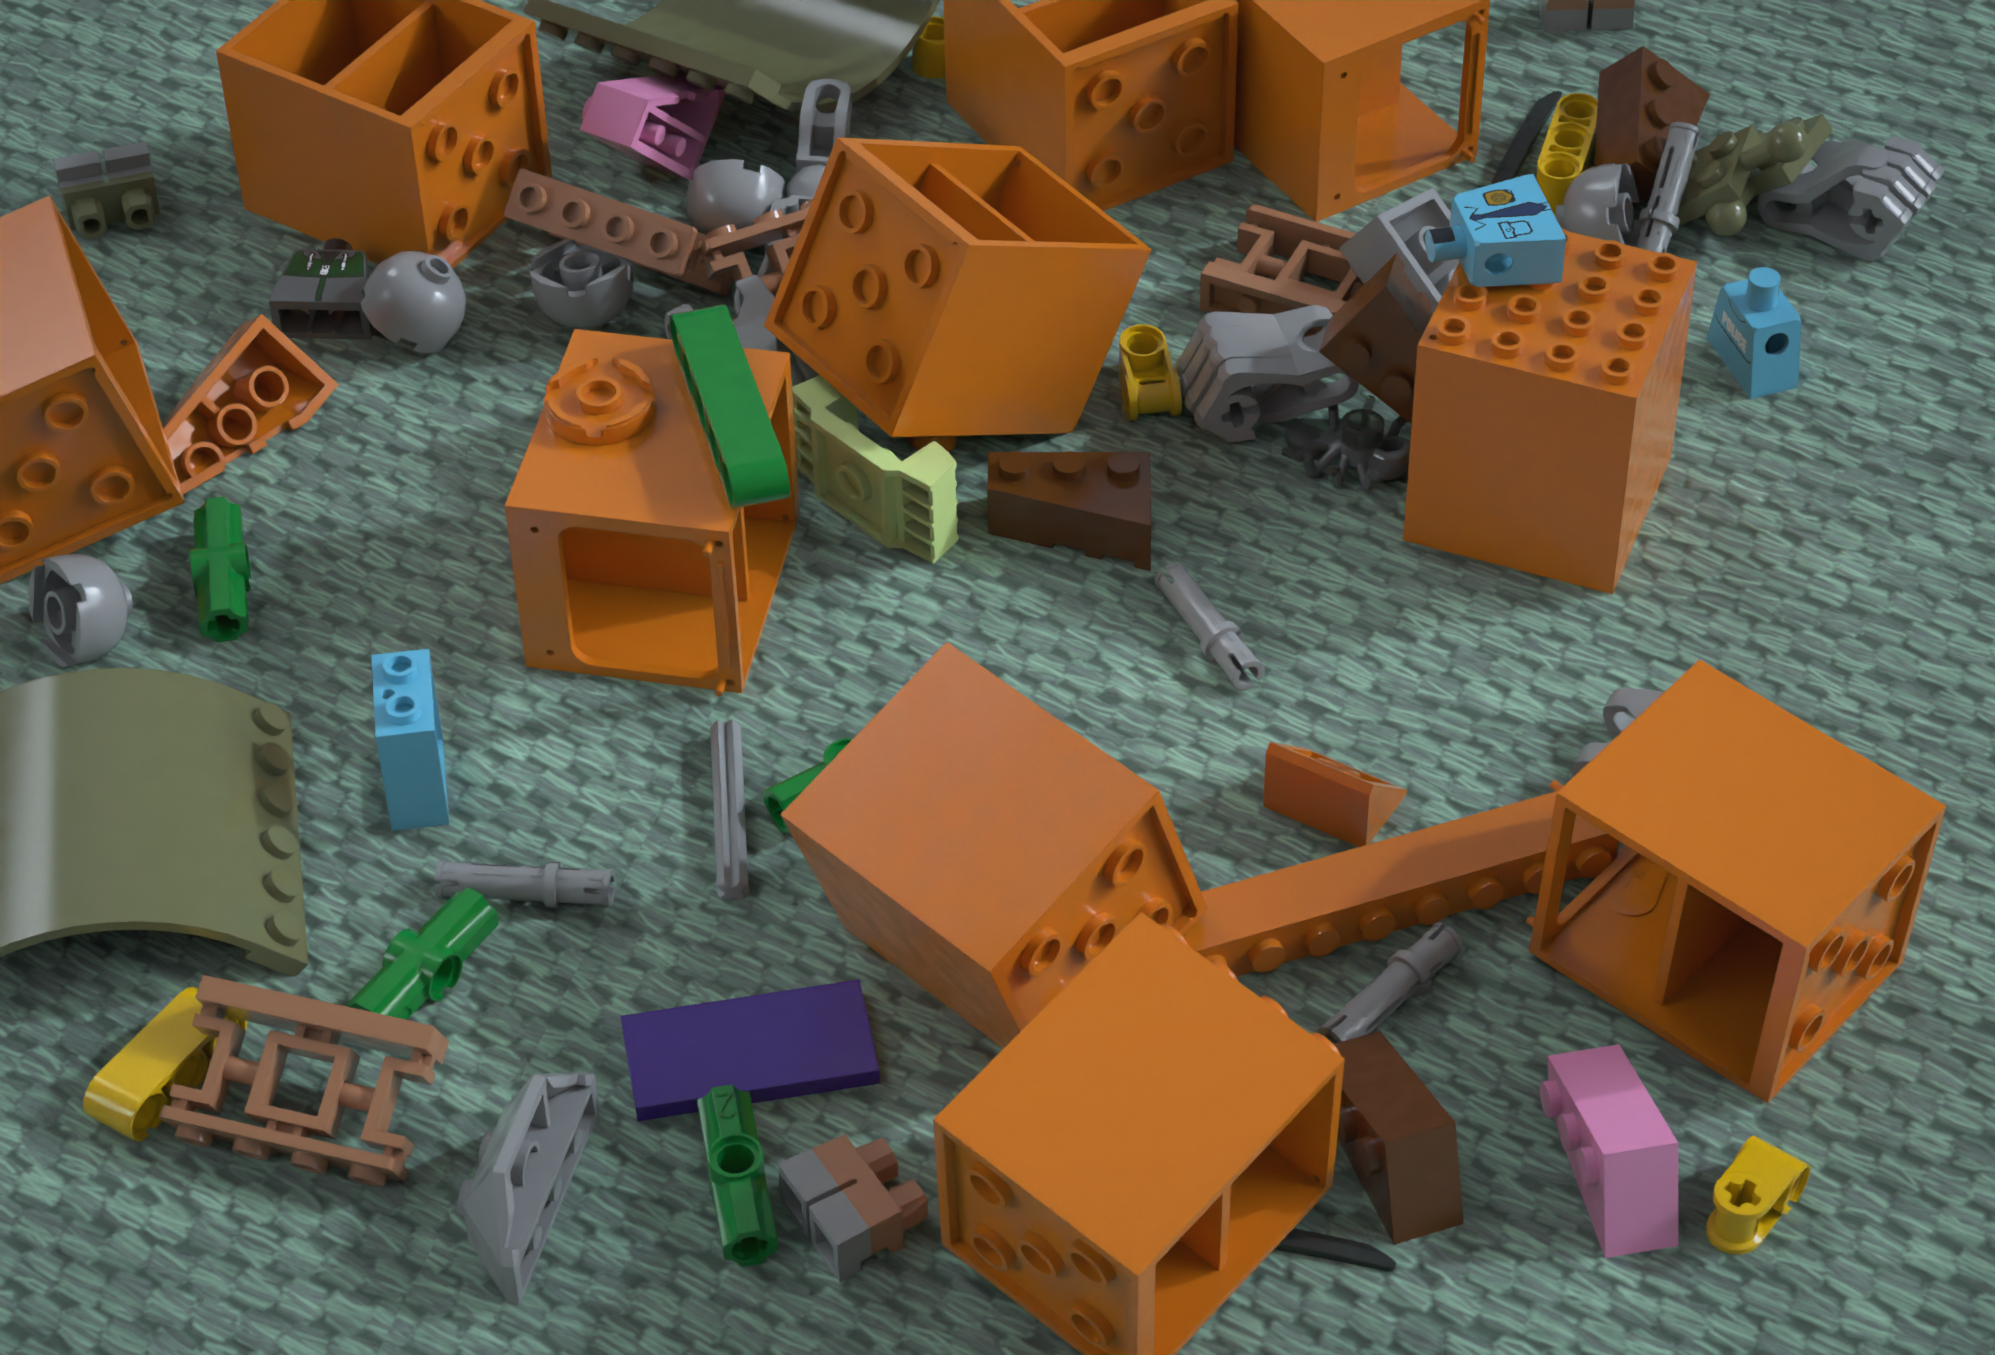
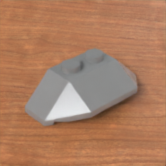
M586 1072L534 1074L504 1107L495 1130H488L484 1134L479 1149V1166L473 1179H465L460 1189L457 1209L458 1214L465 1218L468 1241L507 1303L516 1305L521 1303L599 1114L595 1074Z

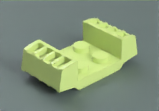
M818 375L792 387L797 468L814 484L815 496L887 548H904L934 564L959 539L957 534L958 517L956 505L958 500L956 499L955 459L940 444L933 441L901 461L892 451L882 448L860 433L857 407L823 377Z

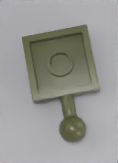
M1823 114L1806 120H1802L1801 117H1795L1786 121L1798 124L1806 132L1808 138L1806 152L1800 159L1791 163H1783L1774 159L1751 170L1740 199L1731 203L1721 201L1710 205L1706 211V222L1714 233L1721 236L1736 234L1745 225L1747 218L1745 207L1754 196L1790 185L1795 181L1833 131ZM1756 130L1763 138L1762 143L1767 141L1769 132L1763 133L1762 130Z
M1783 122L1773 127L1768 134L1767 141L1762 143L1763 138L1753 125H1750L1735 133L1726 131L1717 136L1709 145L1696 150L1678 209L1679 226L1705 215L1708 207L1713 203L1721 201L1731 203L1740 199L1751 170L1774 159L1783 163H1791L1800 159L1808 146V138L1804 129L1796 123Z

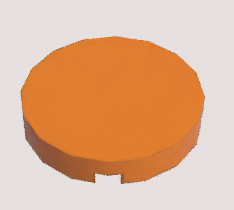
M597 357L585 358L566 365L549 379L545 387L544 406L546 422L557 435L573 443L599 446L622 442L638 435L651 423L657 406L653 379L642 367L620 358H612L613 364H598Z

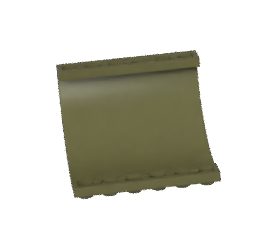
M528 0L523 13L540 23L537 29L539 32L558 41L565 42L566 37L575 39L574 43L594 53L601 54L602 50L605 49L611 51V56L630 65L638 66L641 61L649 64L648 68L666 77L675 79L677 74L686 76V81L705 90L713 92L715 86L725 89L724 93L747 104H752L753 99L785 110L800 113L806 87L814 80L836 79L848 83L851 90L852 103L867 95L881 84L911 51L924 32L940 0H663L645 15L625 25L548 0ZM831 97L823 99L817 104L816 108L822 113L836 110L838 100Z
M99 668L66 672L38 678L1 691L0 957L44 941L77 934L115 930L170 931L227 942L244 948V956L248 960L288 976L299 975L308 965L290 713L273 703L264 702L218 682L188 674L154 669Z

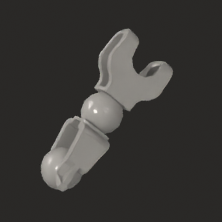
M819 79L810 82L806 87L800 112L799 142L796 156L797 172L791 177L786 186V198L777 199L772 203L770 211L782 210L783 215H787L801 210L800 206L804 202L814 198L836 138H851L852 102L848 83L836 79ZM831 97L838 100L836 112L825 114L816 108L817 104L823 99ZM773 242L765 244L766 251ZM766 252L758 271V277L773 272Z

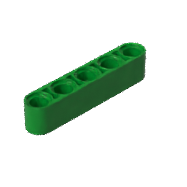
M723 304L670 315V331L675 354L731 508L736 509L789 498L790 483L786 462L727 306Z

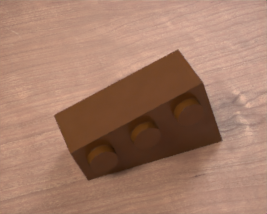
M1644 46L1599 72L1594 167L1611 163L1628 164L1635 178L1640 201L1632 203L1633 207L1650 198L1667 142L1670 124L1672 122H1685L1697 127L1710 93L1672 67L1668 61L1661 59Z
M1396 253L1330 318L1319 352L1412 424L1417 345L1433 313L1431 312V302L1424 292L1418 293L1404 272L1406 265Z
M988 452V534L1052 549L1055 544L1085 550V556L1102 560L1104 555L1133 561L1135 568L1151 571L1150 452Z
M1381 1031L1335 1043L1334 1045L1340 1055L1345 1058L1337 1138L1393 1244L1396 1245L1464 1224L1455 1121Z

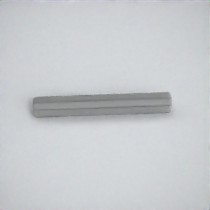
M732 719L727 722L717 720L710 727L717 895L724 901H729L733 898L743 900L749 894L741 726Z

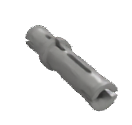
M1672 122L1670 124L1667 142L1658 167L1647 208L1641 211L1638 220L1641 230L1636 245L1637 248L1666 253L1671 235L1678 230L1680 219L1677 217L1678 209L1688 180L1694 153L1702 133L1698 127L1685 122Z
M1173 562L1164 566L1175 581L1171 584L1166 576L1159 571L1155 578V585L1166 596L1201 641L1200 649L1211 662H1217L1235 688L1246 690L1255 686L1244 670L1248 668L1255 678L1260 681L1264 675L1265 667L1244 644V634L1234 622L1225 620L1189 574L1184 564Z
M439 860L434 880H442L441 884L434 886L437 898L452 897L457 891L463 892L468 887L484 895L485 899L544 902L546 908H559L561 903L597 904L611 907L616 887L609 886L610 882H615L614 869L564 868L563 863L557 861H549L546 867Z
M1442 922L1435 923L1413 946H1410L1407 950H1398L1388 960L1389 966L1374 981H1371L1335 1016L1321 1025L1317 1033L1325 1036L1333 1044L1372 1033L1413 994L1421 995L1431 986V978L1435 973L1461 953L1463 944L1457 932L1449 925L1444 928V923Z

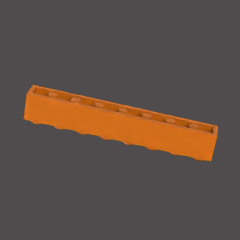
M1557 792L1537 796L1202 891L1201 893L1208 909L1183 937L1189 947L1209 961L1215 959L1222 962L1237 977L1254 971L1260 973L1269 972L1279 967L1282 963L1309 955L1315 957L1325 956L1333 952L1337 947L1361 940H1380L1393 931L1420 923L1432 925L1440 922L1448 915L1472 908L1487 909L1503 899L1524 893L1539 894ZM1577 814L1564 882L1580 877H1597L1617 858L1619 841Z

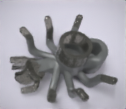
M1368 395L1362 409L1351 410L1343 416L1341 431L1339 427L1338 404L1328 407L1329 433H1325L1303 421H1298L1297 425L1289 422V428L1285 429V440L1291 449L1283 448L1282 455L1296 460L1298 463H1303L1306 474L1310 478H1316L1340 456L1339 465H1333L1328 469L1333 487L1339 489L1343 485L1348 467L1351 466L1356 468L1362 488L1365 491H1370L1375 480L1389 483L1400 480L1408 473L1410 440L1398 436L1401 428L1408 421L1401 416L1397 417L1391 424L1387 436H1384V418L1379 413L1373 411L1376 399L1373 395Z

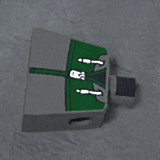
M339 238L327 240L324 243L323 249H299L293 252L269 298L272 323L288 338L372 340V324L361 307V301L365 297L364 291L361 292V289L369 277L366 253L361 250H353L347 241Z

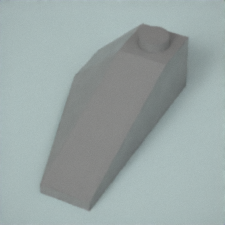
M1434 188L1378 215L1339 247L1349 262L1351 270L1361 279L1363 284L1369 281L1397 253L1406 265L1404 269L1405 274L1418 293L1424 292L1431 302L1432 313H1434L1460 262L1459 259L1431 263L1428 259L1425 247L1426 230L1450 226L1451 216L1450 210Z

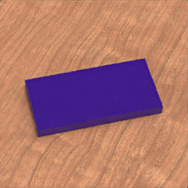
M860 979L621 1016L637 1122L698 1112L697 1100L706 1096L712 1087L733 1084L741 1091L750 1092L753 1104L880 1084V1070Z

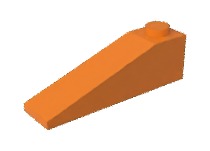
M262 313L242 324L234 332L162 423L183 495L223 472L225 464L247 451L254 454L268 446L266 440L287 428L293 431L307 423L339 385Z

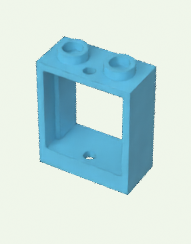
M429 649L371 655L375 736L391 830L448 825L449 812L444 742Z

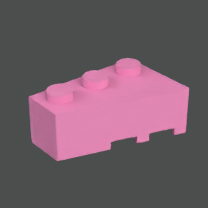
M677 74L675 79L664 75L597 82L593 95L587 99L582 113L583 122L580 130L641 164L691 180L694 170L698 167L724 99L725 89L715 86L713 92L686 81V76Z
M1620 1044L1548 1055V1080L1541 1081L1540 1083L1542 1108L1547 1118H1554L1561 1144L1568 1156L1604 1257L1609 1258L1678 1246V1141Z

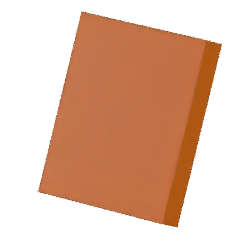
M1270 742L1266 750L1263 807L1358 847L1371 843L1407 793V790L1308 748Z

